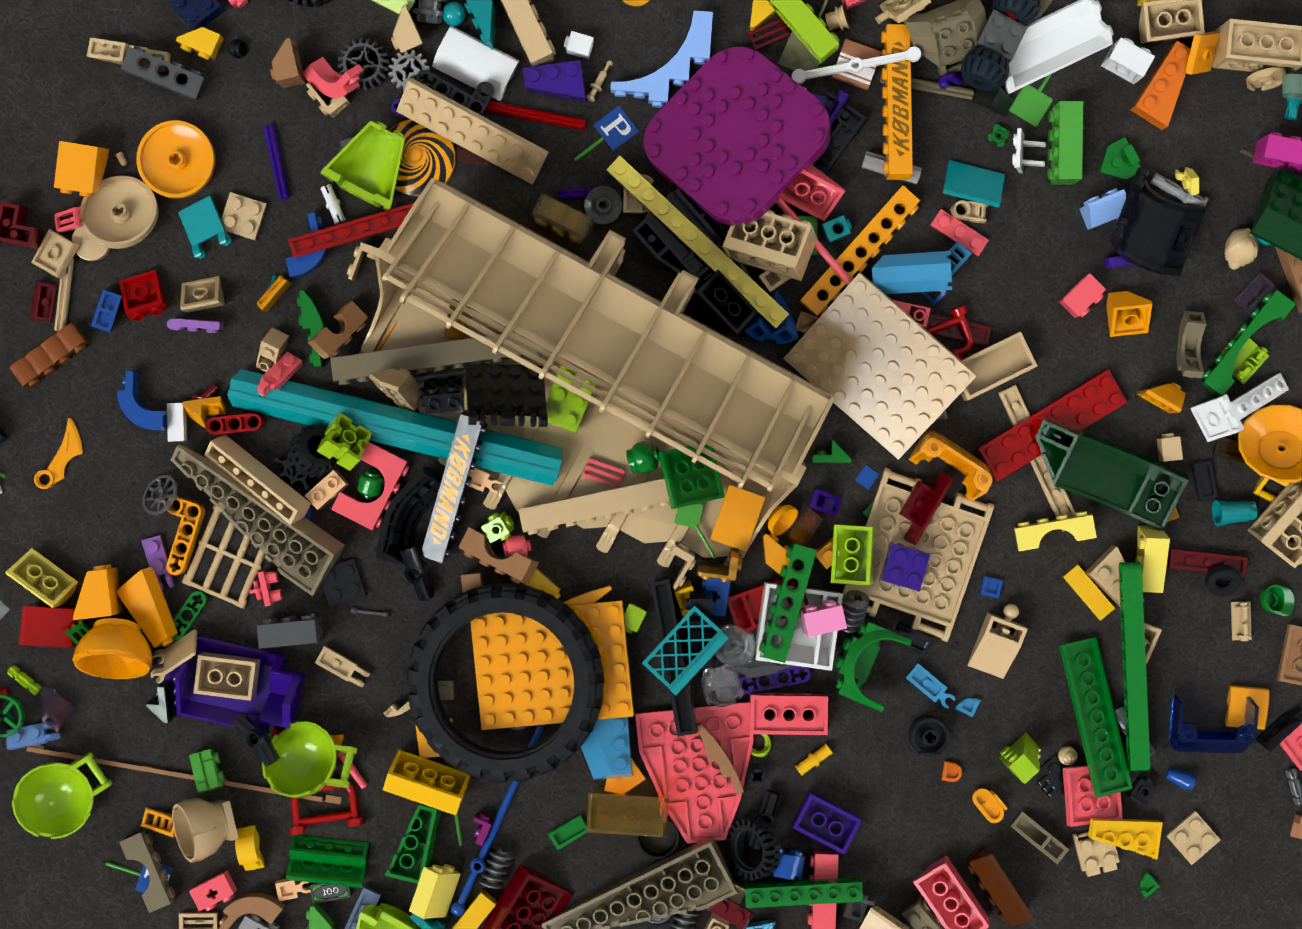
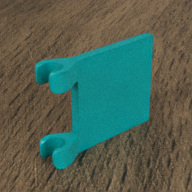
M208 196L178 212L192 245V252L195 258L202 259L206 257V252L201 243L218 235L221 245L227 246L232 243L212 196Z

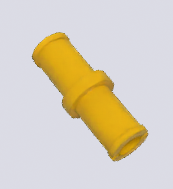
M824 744L813 754L809 753V757L795 765V768L803 776L813 767H818L821 761L833 753Z

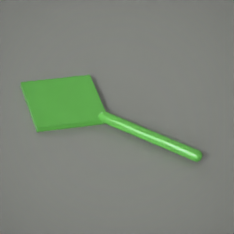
M694 504L678 508L674 523L695 528L712 558L716 559L715 553L699 528L704 505Z

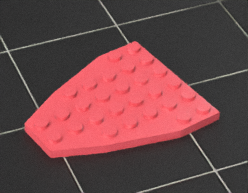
M750 702L694 707L697 723L701 722L719 742L734 766L742 787H744L754 741L753 734L749 732ZM673 709L635 713L639 753L665 810L687 844L697 843L710 836H713L715 841L726 840L742 793L736 794L731 776L723 779L717 761L709 762L699 729L696 734L678 737Z

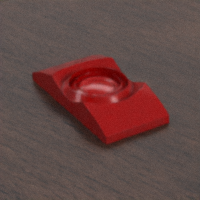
M782 578L770 581V583L781 584ZM791 578L788 580L787 585L796 586L797 580ZM764 584L728 597L727 604L738 635L758 628ZM805 594L803 598L805 605H809L808 599ZM786 597L790 606L792 600L790 597Z

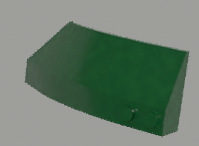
M1043 419L1035 435L1055 487L1111 507L1162 531L1189 481V475L1150 457L1098 436Z

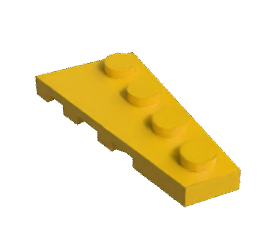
M1091 818L1088 837L1158 860L1163 822L1159 820Z

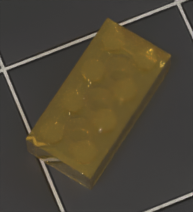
M591 792L588 794L586 832L665 837L667 836L669 797Z

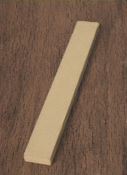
M1016 385L998 393L1013 426L1030 416ZM1040 455L1030 461L1055 517L1068 514V517L1076 516L1066 491L1053 485L1043 456Z

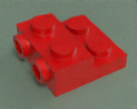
M156 270L119 281L125 314L130 320L141 321L146 315H161L163 310L168 309L165 293L161 288L159 274Z

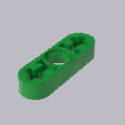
M193 592L182 606L173 621L176 628L179 627L180 622L187 624V627L183 625L179 630L181 635L177 634L172 638L173 640H179L187 634L206 606L208 596L205 592ZM201 595V600L203 602L198 603L195 606V608H197L198 611H196L193 607L188 606L189 603L190 605H194V603L196 602L194 596ZM185 610H190L193 613V618L190 621L185 620L183 617Z

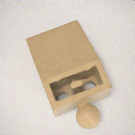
M1008 604L1004 607L1003 613L1005 618L987 612L967 666L1004 679L1021 648L1028 630L1024 625L1012 621L1019 614V609L1014 604ZM996 621V626L992 628L993 622ZM1009 628H1014L1013 634H1009Z

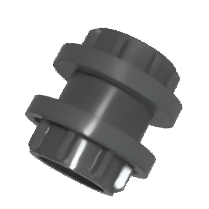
M419 0L418 8H413L412 11L413 14H416V21L441 24L442 16H444L441 6L442 2H447V0Z

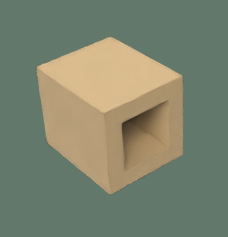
M1174 433L1162 434V438L1156 439L1159 462L1183 459L1180 436L1174 437Z

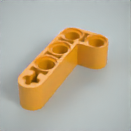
M182 497L175 499V501H179L180 509L176 511L172 504L168 511L173 515L182 517L166 565L167 571L171 575L183 574L188 569L205 516V507L202 504ZM194 506L199 510L196 517L191 513V509ZM188 524L193 528L191 535L187 534L185 530ZM181 543H184L187 546V551L185 553L180 551ZM174 563H178V566H181V568L176 570Z

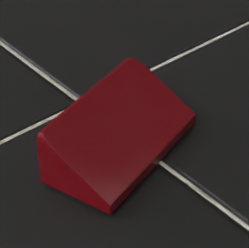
M39 281L35 282L29 319L52 323L58 285Z

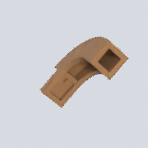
M265 893L242 895L233 900L223 910L226 915L218 923L221 926L219 929H229L236 919L244 914H256L269 924H272L286 905L277 898Z

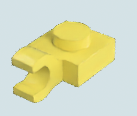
M1188 167L1185 168L1184 172H1179L1178 169L1175 170V178L1182 181L1183 188L1187 189L1191 196L1199 194V176L1194 170Z

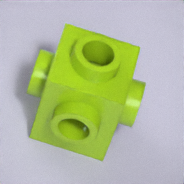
M505 511L501 514L496 512L488 517V521L481 528L489 542L492 543L498 539L503 541L511 536L510 532L514 529V523Z

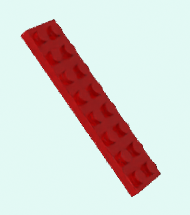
M1106 369L979 446L977 450L989 467L993 478L998 482L1042 455L1035 435L1043 419L1083 430L1127 403V400L1109 369Z

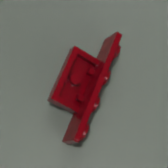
M941 473L933 488L917 481L899 513L912 522L903 538L904 540L913 545L917 544L927 525L931 522L936 509L940 506L943 497L950 489L954 478Z

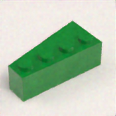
M424 804L418 805L384 876L416 884L419 883L423 868L430 867L441 810Z

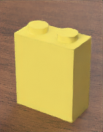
M448 864L424 867L409 911L423 919L446 917L461 873L455 871V867Z

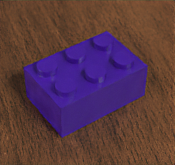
M808 790L791 825L795 830L845 855L862 819L859 815Z

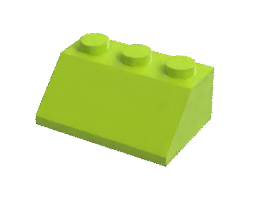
M834 525L831 583L873 585L876 527Z

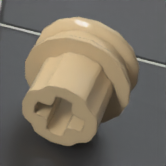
M843 4L839 8L835 7V11L825 14L830 31L841 28L842 31L844 28L849 29V22Z

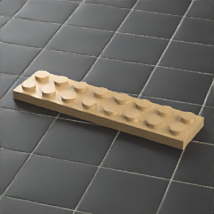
M413 78L408 80L396 112L532 185L549 153Z

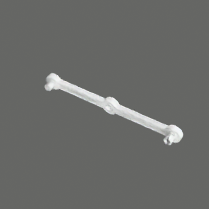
M910 47L905 52L864 60L855 57L849 63L807 71L796 69L792 73V79L798 84H802L806 79L847 71L859 73L863 68L905 60L916 62L921 58V51L918 47ZM855 63H858L859 67L854 68L853 65Z

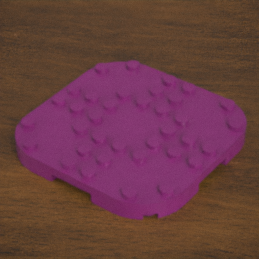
M732 47L713 55L654 115L645 130L644 148L653 167L671 183L673 182L691 197L713 219L726 225L733 226V224L744 223L745 225L762 217L780 199L779 194L804 168L808 170L824 153L831 138V123L824 105L765 56L751 48Z

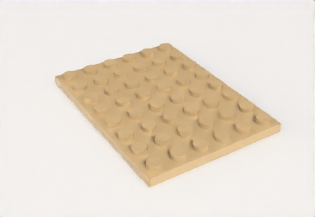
M861 272L783 358L810 383L830 393L835 398L834 404L898 460L977 377L975 372Z

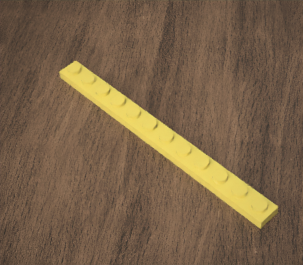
M621 156L608 167L607 171L714 272L719 270L775 329L784 321L789 313Z

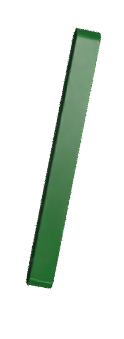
M1140 561L1120 562L1119 591L1127 766L1129 771H1149L1150 748L1142 567Z

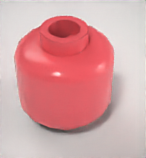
M522 534L509 536L502 543L505 558L511 557L515 552L528 556V551H531L529 539L525 540Z

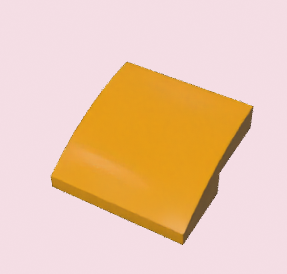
M1230 685L1225 725L1228 727L1265 730L1269 706V689Z

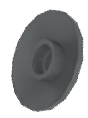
M608 186L593 188L585 198L584 209L586 215L597 224L613 222L622 211L620 195L616 190ZM601 201L606 204L604 209L599 207Z

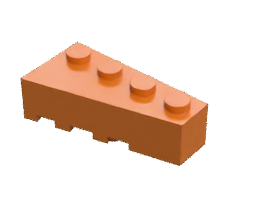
M1179 41L1171 45L1130 109L1160 130H1164L1169 126L1186 75L1185 71L1191 49Z

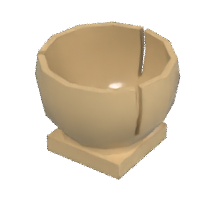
M201 798L185 799L173 806L172 821L174 833L179 848L189 862L201 861L213 855L224 840L233 841L239 839L230 801L215 800L209 802Z

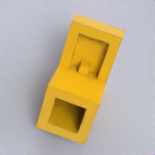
M255 825L238 828L239 839L235 840V849L239 865L243 864L245 871L264 868V859L259 850L260 837Z

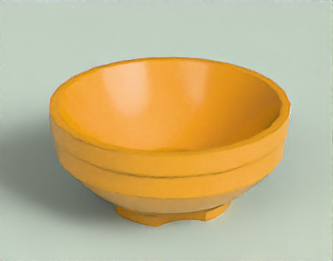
M792 505L776 507L768 517V530L771 534L778 536L786 532L795 522L798 510Z

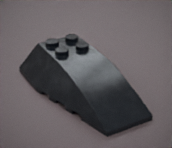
M678 186L671 190L665 198L726 254L722 247L727 236L723 223L716 221ZM650 211L631 230L657 260L676 273H681L682 270H685L699 278L695 286L699 287L714 273L703 260ZM733 261L749 276L743 263Z

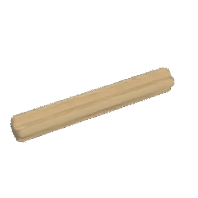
M72 258L62 279H60L55 331H59L67 325L74 258Z

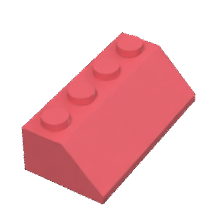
M947 855L930 864L913 881L945 929H987L989 927L990 917Z

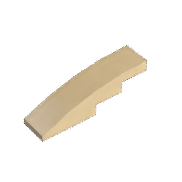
M90 38L87 57L122 64L128 47L134 48V46L123 42ZM140 47L146 50V54L153 56V53L164 57L165 62H170V53ZM142 60L139 63V67L148 69L150 62ZM162 67L158 70L160 72L168 73V69L165 67Z

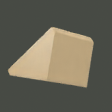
M220 276L182 283L180 309L182 311L193 312L225 305Z

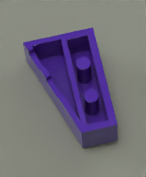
M580 60L523 68L525 87L528 92L586 102Z

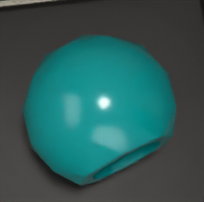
M450 2L444 6V16H442V19L446 24L456 27L464 22L466 12L461 4Z

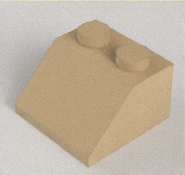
M406 4L401 8L393 30V37H391L395 49H400L401 53L422 44V39Z

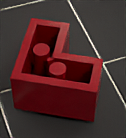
M0 202V242L38 250L42 231L24 226L27 208Z

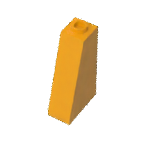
M152 567L141 569L121 586L116 593L154 648L161 645L166 647L173 642L172 638L178 632L154 569Z

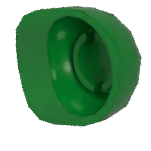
M1270 585L1262 590L1260 603L1270 613L1289 616L1294 609V594L1287 587Z

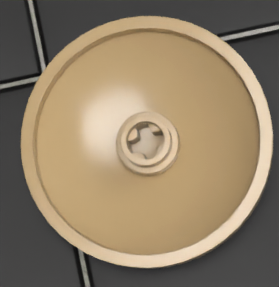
M114 176L102 180L99 194H92L91 197L84 196L80 206L82 211L79 213V215L83 216V219H80V222L84 224L82 226L95 243L107 248L119 249L133 246L151 233L158 219L159 208L155 195L144 182L129 176Z

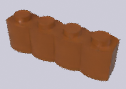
M70 323L9 368L23 387H34L40 382L39 378L43 375L49 376L52 374L58 364L64 365L70 361V356L76 352L78 354L86 349L85 345L89 341L75 323Z

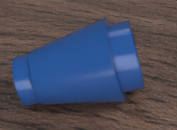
M1169 768L1165 779H1168L1184 790H1192L1197 776L1192 775V772Z

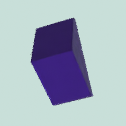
M813 489L808 507L836 516L842 498Z

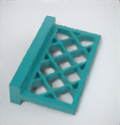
M694 606L642 664L676 696L729 639V636ZM694 612L701 617V625H690V616ZM703 619H704L709 625H704ZM701 627L702 639H690V628ZM704 627H712L718 632L713 638L704 639ZM679 628H688V639L677 640L676 631ZM702 641L700 653H691V642ZM704 641H710V642L705 646ZM666 642H674L675 654H664L663 645ZM677 642H688L689 653H677ZM691 655H697V656L691 661ZM664 656H675V667L664 668ZM677 656H689V665L687 667H678ZM652 657H661L662 668H653L648 662ZM664 670H676V679L671 684L665 679Z

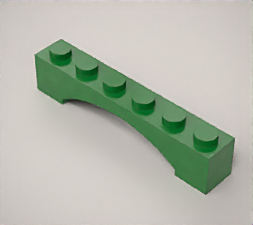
M1278 290L1272 293L1268 292L1262 299L1263 305L1253 310L1248 324L1246 322L1243 323L1238 330L1240 334L1236 339L1232 338L1225 346L1228 348L1225 353H1220L1215 358L1214 363L1216 364L1212 369L1208 368L1204 372L1201 384L1218 397L1224 395L1235 382L1232 379L1235 361L1243 345L1251 335L1274 319L1278 321L1284 320L1296 305Z

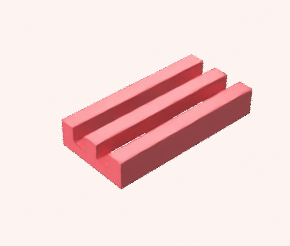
M74 207L56 213L54 215L56 232L65 233L82 227L84 224L80 222V219H83V216L79 215L82 208ZM73 214V217L60 221V218ZM74 222L73 224H70V225L61 227V225H65V224Z
M589 458L583 476L615 488H620L625 470ZM591 463L619 472L620 476L590 467ZM590 470L595 473L618 480V482L616 484L608 480L588 474V472Z

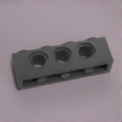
M134 46V48L128 47L121 66L122 71L195 101L197 100L204 81L201 72L194 69L187 71L183 69V65L174 61L171 64L165 62L164 57L153 53V56L145 53V49ZM142 60H148L150 67L148 69H141L139 63ZM165 67L169 70V74L166 77H161L158 75V70ZM185 75L188 81L186 84L180 85L176 81L177 77Z

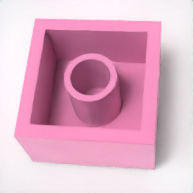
M826 600L820 606H815L814 604L805 605L799 612L803 632L808 637L847 629L843 607L836 601Z

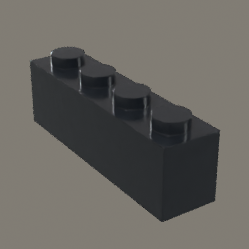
M689 591V598H686V610L690 611L696 606L713 622V591ZM696 612L690 616V625H701V617ZM703 619L704 625H709V624ZM701 627L690 628V639H702ZM704 627V639L713 638L712 627ZM702 641L691 642V653H700ZM704 641L705 646H706L710 641ZM691 655V661H692L697 655ZM686 656V663H689V656ZM713 656L700 670H713Z

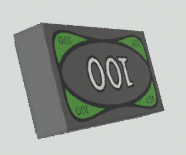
M320 883L310 884L313 904L352 896L351 889L348 886Z

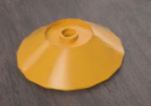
M1270 405L1257 409L1244 420L1242 424L1244 429L1238 433L1239 451L1244 461L1257 474L1275 482L1296 483L1302 481V409L1292 405Z

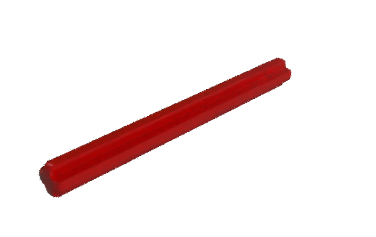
M494 101L490 102L486 112L584 130L586 127V120L582 118ZM475 102L473 104L475 110L481 111L482 106L480 103Z

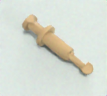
M608 60L604 70L600 71L595 83H591L590 87L592 90L586 96L588 100L594 102L597 91H602L601 86L607 76V70L609 66L613 65L611 60Z

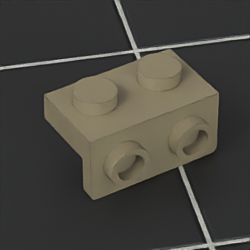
M922 895L919 896L917 902L902 912L903 917L914 929H945Z

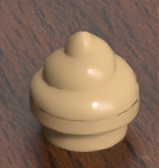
M1064 746L1058 751V759L1062 764L1072 765L1076 762L1078 754L1073 747Z

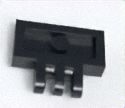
M1053 755L1040 766L1046 775L1036 782L1038 786L1046 782V785L1041 788L1043 792H1046L1049 788L1052 789L1046 794L1048 798L1052 797L1059 790L1065 796L1063 768L1066 767Z

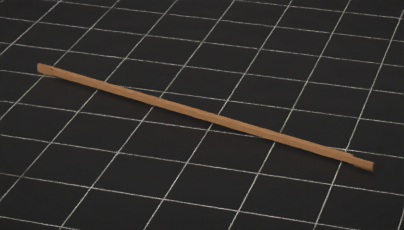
M41 745L27 747L29 752L75 760L82 757L68 752L44 750V746ZM93 758L98 764L195 780L194 775ZM227 780L222 782L226 786L278 794L271 788ZM310 795L302 799L341 805L342 797L326 795L325 801H322L323 797Z

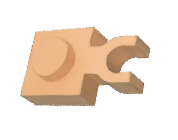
M475 467V470H471L470 477H472L470 487L482 492L487 487L491 492L497 494L498 490L494 489L492 484H501V480L489 479L490 473Z
M286 879L277 880L275 885L278 900L284 901L298 898V892H311L310 887H303V884L309 882H296Z

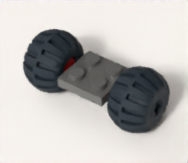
M993 0V10L975 44L978 47L970 50L962 60L961 75L969 85L986 92L996 91L1003 86L1008 79L1009 63L1012 61L1027 30L1026 26L1031 24L1039 15L1041 0Z

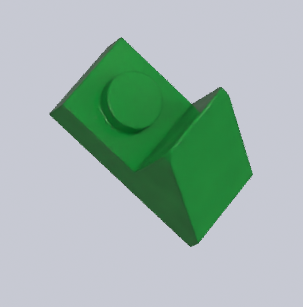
M830 440V455H827V451H816V455H811V463H851V458L833 440Z

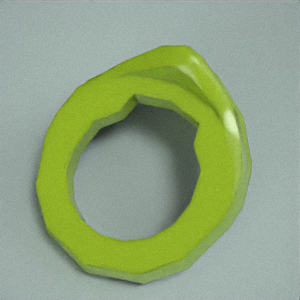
M761 734L765 739V748L761 751L752 748L751 754L753 756L765 757L769 753L771 740L767 734Z

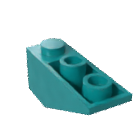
M466 0L467 3L464 6L468 14L473 13L475 18L472 19L476 30L481 29L482 33L479 35L483 44H488L490 49L493 50L496 8L493 1Z

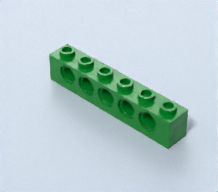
M792 543L786 550L785 557L788 559L786 565H783L781 568L780 576H782L781 584L776 586V602H772L769 612L772 614L771 620L766 622L764 632L767 634L765 640H761L759 646L761 656L783 663L786 662L816 556V549ZM800 559L802 567L794 570L793 562ZM795 578L797 580L796 587L788 588V580ZM785 597H790L792 600L789 607H783L782 600ZM780 616L786 617V623L783 626L777 625V619ZM774 635L781 636V642L777 645L771 642Z
M860 877L744 883L746 908L863 902L862 881Z

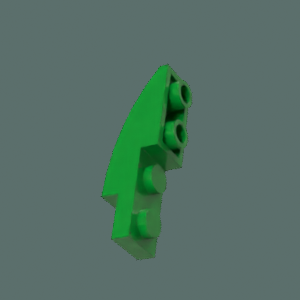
M299 290L300 295L297 296L298 307H301L299 325L304 330L311 331V333H308L309 342L319 330L326 327V324L314 300L306 291ZM312 348V352L309 354L310 363L316 368L324 367V359Z

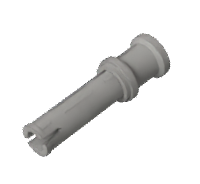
M1157 172L1150 181L1151 184L1180 199L1183 204L1205 207L1208 202V197H1202L1198 194L1191 196L1187 189Z

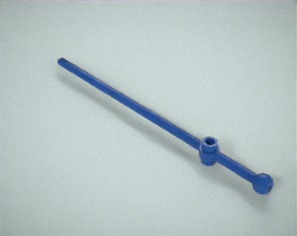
M545 725L536 726L527 748L536 746ZM511 781L479 855L471 861V872L458 901L451 905V913L460 917L466 911L464 904L478 873L484 871L486 855L518 787L519 782ZM475 863H479L481 867H476Z

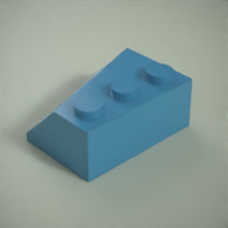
M628 717L597 720L589 737L581 746L593 779L632 777Z

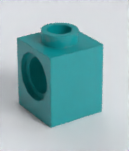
M843 215L822 224L821 228L829 244L849 236L852 226L849 219H845ZM833 225H840L842 233L836 234L833 231Z

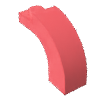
M324 57L311 63L302 74L323 95L331 98H340L360 86L357 81L360 79L359 75L363 72V69L358 64L341 75L334 71Z

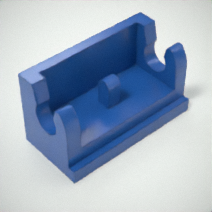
M103 290L91 326L111 332L122 296Z

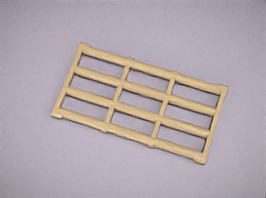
M216 504L213 506L214 511L202 539L198 542L199 546L187 574L183 577L182 583L244 609L248 601L246 599L249 595V590L252 588L258 571L262 568L261 564L265 553L259 549L254 562L244 559L243 557L251 541L247 535H244L236 555L226 551L235 530V526L231 522L228 524L219 548L209 544L210 537L223 511ZM207 547L217 553L202 586L192 582ZM225 555L233 558L234 561L222 590L218 593L211 590L210 586ZM242 562L252 568L237 601L227 595Z

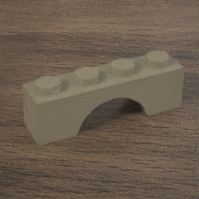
M144 830L120 841L119 843L126 859L141 862L149 872V886L142 895L148 912L151 913L174 902L175 891L172 886H169L167 881L168 874L160 865V855L152 846V836Z

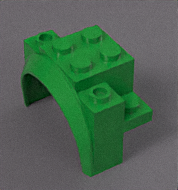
M866 621L865 624L862 623L858 632L860 637L850 634L849 637L846 636L841 646L843 647V652L841 655H837L834 665H836L835 669L840 674H843V677H839L836 688H838V694L882 712L884 709L882 703L862 694L860 688L868 678L879 652L881 640H893L909 646L912 640L883 626Z

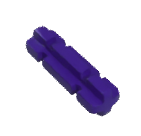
M588 187V189H560L559 199H585L587 194L595 187Z

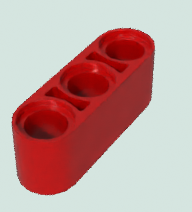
M255 413L213 417L207 421L206 429L209 433L215 435L259 431L264 427L265 419L262 415ZM254 417H257L259 420L257 427L251 425V420ZM235 419H238L240 422L238 429L232 427V422ZM216 421H219L221 424V428L218 431H215L213 428V424Z

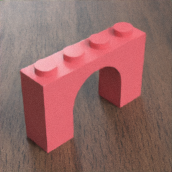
M369 441L364 447L365 451L361 460L376 467L382 473L385 480L382 495L377 500L366 503L344 492H340L331 510L370 530H375L376 527L380 528L384 520L382 515L388 509L393 493H398L401 487L399 481L402 476L406 477L410 467L408 466L409 461Z

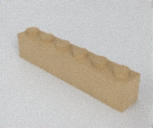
M225 434L210 441L204 456L283 520L292 525L305 517L311 503Z

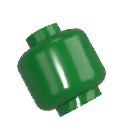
M368 469L360 474L357 490L363 494L364 498L374 499V497L381 495L384 478L380 475L379 471Z

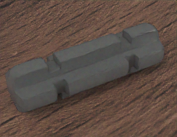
M1289 768L1285 772L1287 778H1289L1288 782L1291 793L1294 795L1293 800L1295 805L1301 806L1302 785L1300 778H1297L1299 775L1296 768Z

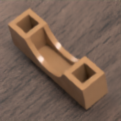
M468 527L458 547L464 551L463 554L472 559L474 557L480 559V564L486 567L490 565L495 567V572L504 576L505 574L510 575V580L521 584V582L529 583L539 563L517 552L507 559L500 560L494 554L491 543L486 535Z

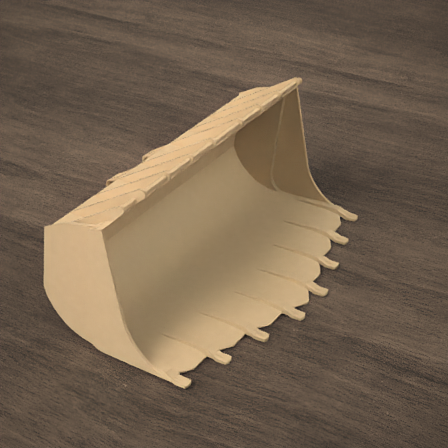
M431 178L393 238H385L375 254L380 299L373 322L359 354L375 352L395 322L398 323L381 351L454 341L457 339L444 337L445 327L448 329L454 327L465 333L464 339L474 338L493 348L492 353L497 354V352H500L509 357L504 359V362L495 364L524 365L539 374L538 378L541 380L544 378L546 401L554 382L589 401L577 434L548 423L547 427H539L538 417H536V427H531L530 416H524V426H519L518 416H515V426H501L500 416H497V425L492 426L491 415H485L487 417L485 423H488V430L562 448V463L558 478L553 486L479 468L489 472L490 478L501 480V484H493L492 487L497 489L498 492L496 494L489 491L483 502L485 507L496 509L505 490L516 511L523 508L617 489L583 476L589 458L625 470L620 488L664 479L660 461H658L659 464L656 470L646 474L640 472L633 473L627 461L626 451L638 442L647 441L646 437L649 438L652 435L657 438V441L652 444L657 446L660 452L677 449L692 457L691 462L699 461L718 471L724 495L728 485H732L765 497L748 546L749 549L772 511L798 486L807 468L804 459L835 398L823 389L685 315L683 311L696 289L694 287L699 280L696 276L682 270L676 276L662 301L616 277L615 275L623 262V256L626 252L623 249L626 238L609 230L594 256L588 262L450 185ZM449 306L456 307L455 311L450 309ZM461 313H467L469 315V318L461 315ZM457 319L467 324V328L455 321ZM519 335H521V336H523V337L529 339L530 341H532V342H534V343L540 345L541 347H543V348H545V349L551 351L552 354H551L550 352H548V351H546V350L540 348L539 346H537V345H535V344L529 342L528 340H526V339L520 337ZM483 336H490L497 340V343L495 344ZM510 337L520 342L521 344L542 354V357L534 355L533 353L507 340V338ZM504 344L525 356L521 358L504 349L502 345ZM492 361L484 362L485 364H493ZM562 365L563 367L573 371L574 373H576V376H573L567 373L566 371L560 369V366ZM454 366L446 367L445 371L456 369H454ZM428 369L427 373L424 374L435 373V369ZM414 371V372H411V375H412V376H414V375H421V374H416L415 371ZM557 374L572 381L571 384L557 378ZM461 376L464 386V410H467L466 376ZM586 379L595 383L596 386L593 387L585 382ZM419 382L417 408L420 413L425 414V408L420 405V388L424 387V382ZM581 387L592 392V396L581 391ZM463 411L431 413L427 415L458 422ZM705 444L712 447L714 452L704 448ZM685 446L695 448L697 450L696 453L685 448ZM702 452L707 456L715 459L717 461V465L707 460L706 458L700 456V453ZM439 458L438 461L446 466L447 459ZM591 463L590 467L620 476L619 472ZM589 470L588 472L590 475L616 484L618 482L616 479ZM724 498L698 503L704 505L699 528L716 557L728 556L723 565L729 566L731 548L734 547L710 539ZM659 503L654 504L653 509L642 511L640 507L635 508L634 513L623 515L621 511L615 513V517L604 519L603 516H598L596 521L593 522L577 521L578 526L583 529L606 527L596 545L597 549L603 553H608L621 530L643 543L667 542L657 559L658 564L663 567H669L675 554L671 553V548L675 542L677 544H680V542L690 547L689 550L704 558H712L695 528L674 523L678 508L671 510V505L661 507ZM547 527L539 529L540 533L536 534L542 538H547L551 530L547 531ZM739 550V555H742V558H744L746 552Z

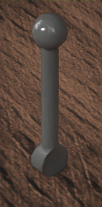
M351 607L350 609L352 614L363 613L384 617L390 616V613L361 610L356 607Z

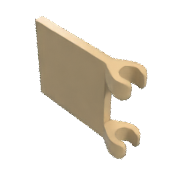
M192 630L167 648L153 652V659L161 657L158 659V664L164 663L163 668L152 670L151 678L159 676L156 682L161 683L166 674L196 655L197 630Z

